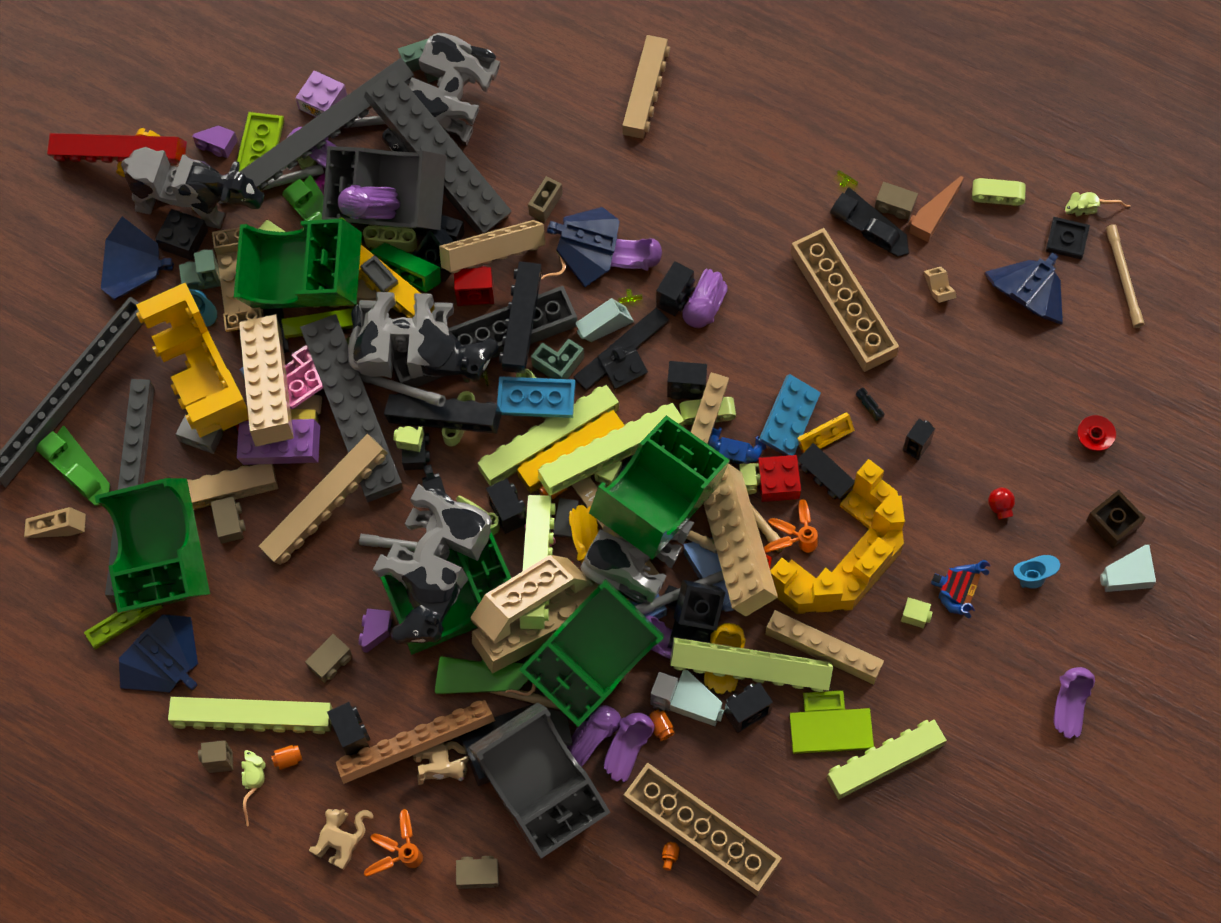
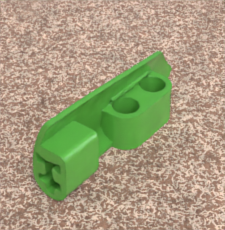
M311 175L304 182L298 179L284 190L283 197L300 214L304 221L322 220L324 195Z
M62 426L57 434L54 431L50 432L37 445L36 451L57 468L67 482L94 506H99L100 504L96 503L94 495L109 492L110 483L65 426Z
M441 656L437 671L435 693L500 692L511 689L519 691L529 679L519 670L523 665L522 663H512L492 673L484 660L474 661Z

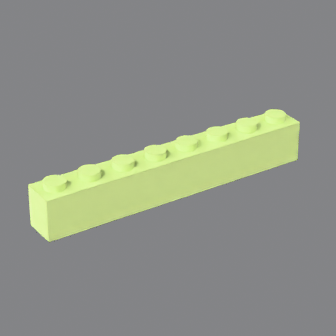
M607 385L597 387L592 391V394L587 397L583 396L576 401L573 418H546L544 423L531 427L522 436H516L511 443L498 447L496 452L491 455L483 456L478 462L479 471L488 484L492 486L516 473L523 462L531 461L539 452L549 450L554 443L562 442L570 433L578 432L588 422L596 421L604 412L609 413L612 410L615 412L619 410V401Z
M673 403L662 405L657 411L651 414L646 413L641 419L635 422L630 421L623 428L612 430L606 436L596 438L590 444L584 447L580 446L574 452L562 455L552 463L542 465L538 469V479L548 495L551 496L633 455L639 443L666 415L682 427H684V420Z
M528 495L523 571L547 556L553 555V547H550V544L554 543V533H551V529L554 530L555 519L552 518V515H555V503H552V497L549 495ZM550 599L521 616L520 629H545V621H549V609H546V605H550Z
M674 638L670 657V665L674 666V669L677 670L688 668L693 669L696 673H705L707 671L721 677L725 676V674L733 675L735 679L752 678L753 681L763 683L765 680L771 681L778 686L790 684L798 689L810 687L817 692L829 690L833 671L832 663L828 661Z
M171 697L168 721L174 728L179 729L193 726L195 729L213 727L216 730H225L226 727L237 731L252 728L258 732H263L265 729H273L274 732L293 730L295 733L313 731L316 734H324L325 731L331 732V720L327 711L333 708L331 703Z

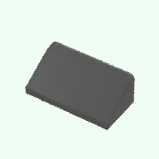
M548 709L551 714L550 718L565 745H573L567 716L561 711Z

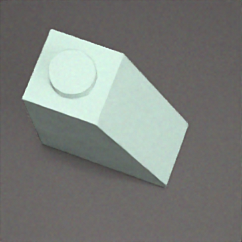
M611 298L576 322L578 327L577 333L582 339L592 342L633 323L634 320L626 306Z
M1144 545L1104 569L1100 575V582L1105 587V592L1146 589L1154 586L1156 578L1149 545Z
M683 670L670 704V711L715 726L717 721L721 722L725 711L722 709V702L688 670Z

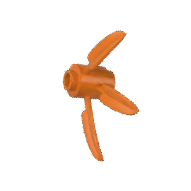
M801 499L799 501L800 522L804 524V527L799 532L795 531V526L776 518L768 520V523L788 535L794 534L798 537L791 539L790 536L777 539L764 546L765 553L791 546L793 542L797 541L800 549L804 552L810 553L817 548L818 533L814 527L808 526V523L811 522V517L806 500Z
M403 809L400 813L401 837L406 839V844L402 845L401 848L398 847L396 841L383 835L374 833L370 837L374 843L390 852L398 851L399 857L392 859L388 856L377 861L364 871V876L368 877L393 867L395 862L400 860L408 868H416L422 863V852L416 845L410 843V838L413 834L409 813L406 809Z

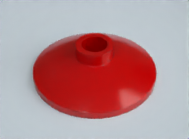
M1092 415L1080 422L1077 435L1081 444L1087 449L1103 451L1114 443L1116 430L1112 422L1107 418ZM1092 434H1097L1098 438L1093 437Z

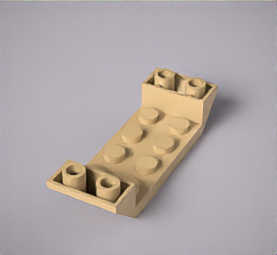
M240 227L212 232L214 249L218 260L226 332L240 330L239 322L264 317L263 309L260 307L252 308L234 298Z
M549 555L485 594L472 614L471 620L496 644L511 634L510 623L568 587L576 594L589 586L591 580L568 558Z

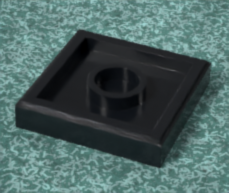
M1053 217L1046 251L1082 260L1090 225Z

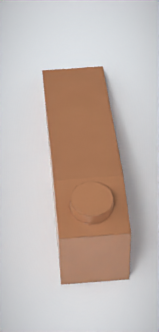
M960 176L923 206L916 216L912 215L908 223L910 225V234L926 242L930 241L962 187L964 177Z

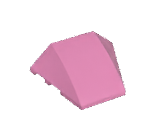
M307 345L293 353V360L285 365L290 409H294L323 389Z

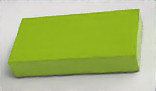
M843 691L803 693L804 712L845 710Z

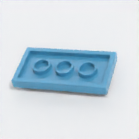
M787 375L759 437V441L784 456L794 455L799 445L797 438L803 435L821 392L793 375Z
M499 377L497 405L502 415L573 418L576 381L572 379Z

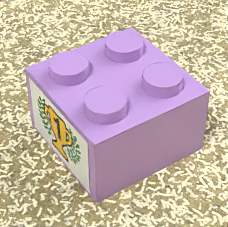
M313 71L296 96L298 109L315 117L319 116L347 96L345 84L317 71Z

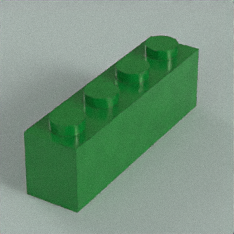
M383 243L370 251L410 285L421 291L428 292L441 283L439 266L387 243Z

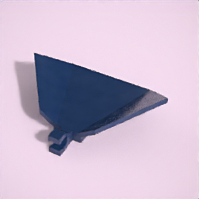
M603 207L566 216L563 218V225L550 221L546 233L560 234L556 251L584 288L610 270L615 251L620 221Z
M122 216L105 241L101 290L116 300L156 279L157 275H159V270L173 271L174 263L171 258L160 260L158 243Z
M1051 253L1046 261L1042 259L1038 261L1027 260L984 273L995 288L1039 317L1059 324L1063 323L1061 280L1055 273L1056 268L1053 267L1058 259L1056 254Z
M161 615L119 657L120 689L170 693L180 680L191 691L197 686V683L187 674L198 665L191 617Z

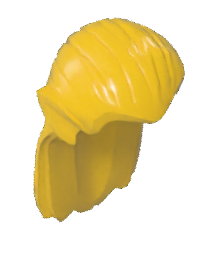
M578 505L576 509L573 508L569 512V524L575 548L578 552L577 560L581 564L599 532L597 519L589 514L591 507L586 508L584 505Z
M733 623L719 625L717 631L714 630L710 634V642L712 644L744 648L746 639L744 638L745 635L742 628ZM705 671L704 675L705 686H708V689L714 688L717 694H724L727 690L729 693L735 691L738 679L733 678V675L725 674V676L721 677Z

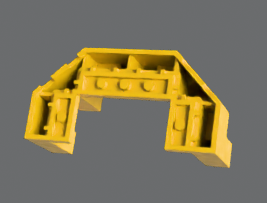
M186 283L136 304L139 310L136 315L140 323L145 322L147 329L164 321L172 326L151 336L156 345L152 347L156 356H161L163 362H166L185 353L188 359L184 361L188 369L171 376L174 383L171 387L174 394H179L181 397L178 399L182 410L186 408L188 415L185 417L191 429H196L201 438L221 428L224 431L248 420V409L229 369L227 370Z
M869 459L856 473L853 490L840 504L842 509L869 530L832 572L825 568L815 578L792 559L788 563L785 559L781 558L770 570L778 596L777 599L796 614L815 611L816 613L831 612L841 609L853 610L901 554L904 545L902 529L905 523L902 496H898L897 491L882 480L884 470Z

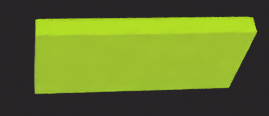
M248 112L237 162L240 164L239 171L279 144L285 120L284 116Z
M870 708L790 713L789 715L793 754L867 750L874 747Z

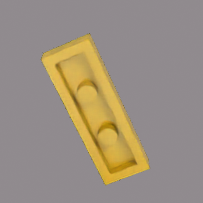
M844 413L799 436L797 440L803 454L812 443L821 449L855 430L850 415Z

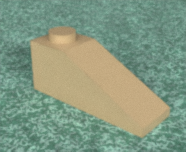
M68 507L27 518L25 520L24 537H58L85 532L86 514Z

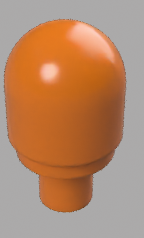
M668 842L664 845L662 852L664 870L670 871L672 863H676V860H678L680 849L675 842Z

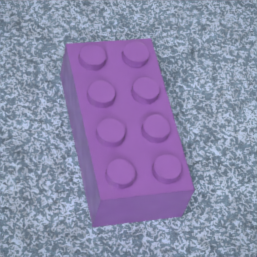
M315 419L292 420L293 439L255 447L250 433L249 421H243L239 423L237 459L243 465L318 463L320 425Z

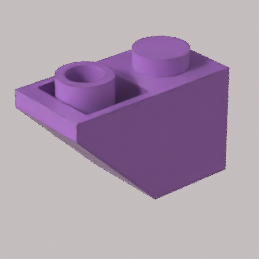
M221 126L195 133L192 136L197 148L208 150L218 157L228 158L237 143L235 132Z
M367 609L366 615H363L362 618L364 632L363 634L360 633L359 645H361L363 652H369L390 636L393 619L391 611Z

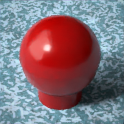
M1003 487L994 489L988 497V504L991 510L997 513L998 520L1012 517V509L1015 505L1014 494L1009 489Z

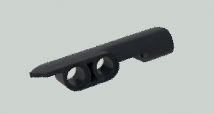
M848 187L846 192L839 196L831 208V215L861 231L864 238L897 257L909 254L907 235L855 191Z

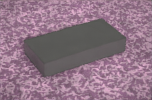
M375 255L360 266L361 270L381 292H388L399 284L398 280Z
M559 498L553 532L554 536L573 539L569 524V512L573 508L576 509L579 504L577 500Z

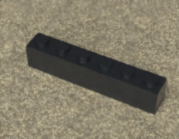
M519 261L518 268L514 269L513 278L516 279L515 285L511 286V296H513V299L508 304L510 317L509 319L506 318L505 330H507V334L503 335L502 338L504 352H500L499 364H502L503 371L523 374L526 372L542 276L541 264Z
M397 393L396 395L389 394L384 415L389 423L497 434L502 412L499 406L493 402L478 403L474 400L467 402L452 398L446 400L445 404L439 407L424 400Z

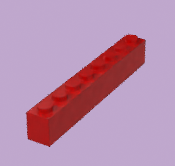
M50 133L47 155L61 162H64L65 159H70L73 162L85 160L96 163L97 160H101L104 163H112L113 161L122 162L124 159L129 158L134 150L147 147L155 151H165L170 165H177V163H180L182 154L185 155L187 141L179 137Z

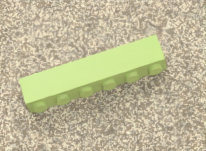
M925 720L917 725V729L913 731L910 729L905 730L900 734L901 737L895 740L890 738L882 743L883 746L877 749L872 747L865 751L864 756L860 758L858 756L852 757L847 761L848 764L842 767L837 765L831 768L827 780L838 800L944 746L947 740L936 721L932 720L929 722Z

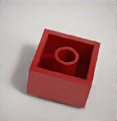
M491 267L463 268L459 272L454 273L457 306L494 304V284Z
M797 455L758 458L761 502L800 499L801 485Z

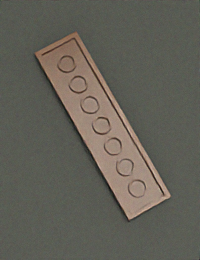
M485 700L476 701L467 708L454 710L450 715L437 717L433 722L420 724L409 732H401L392 739L379 741L375 746L362 748L356 754L351 756L345 755L339 761H336V765L342 782L345 784L494 722L495 719Z

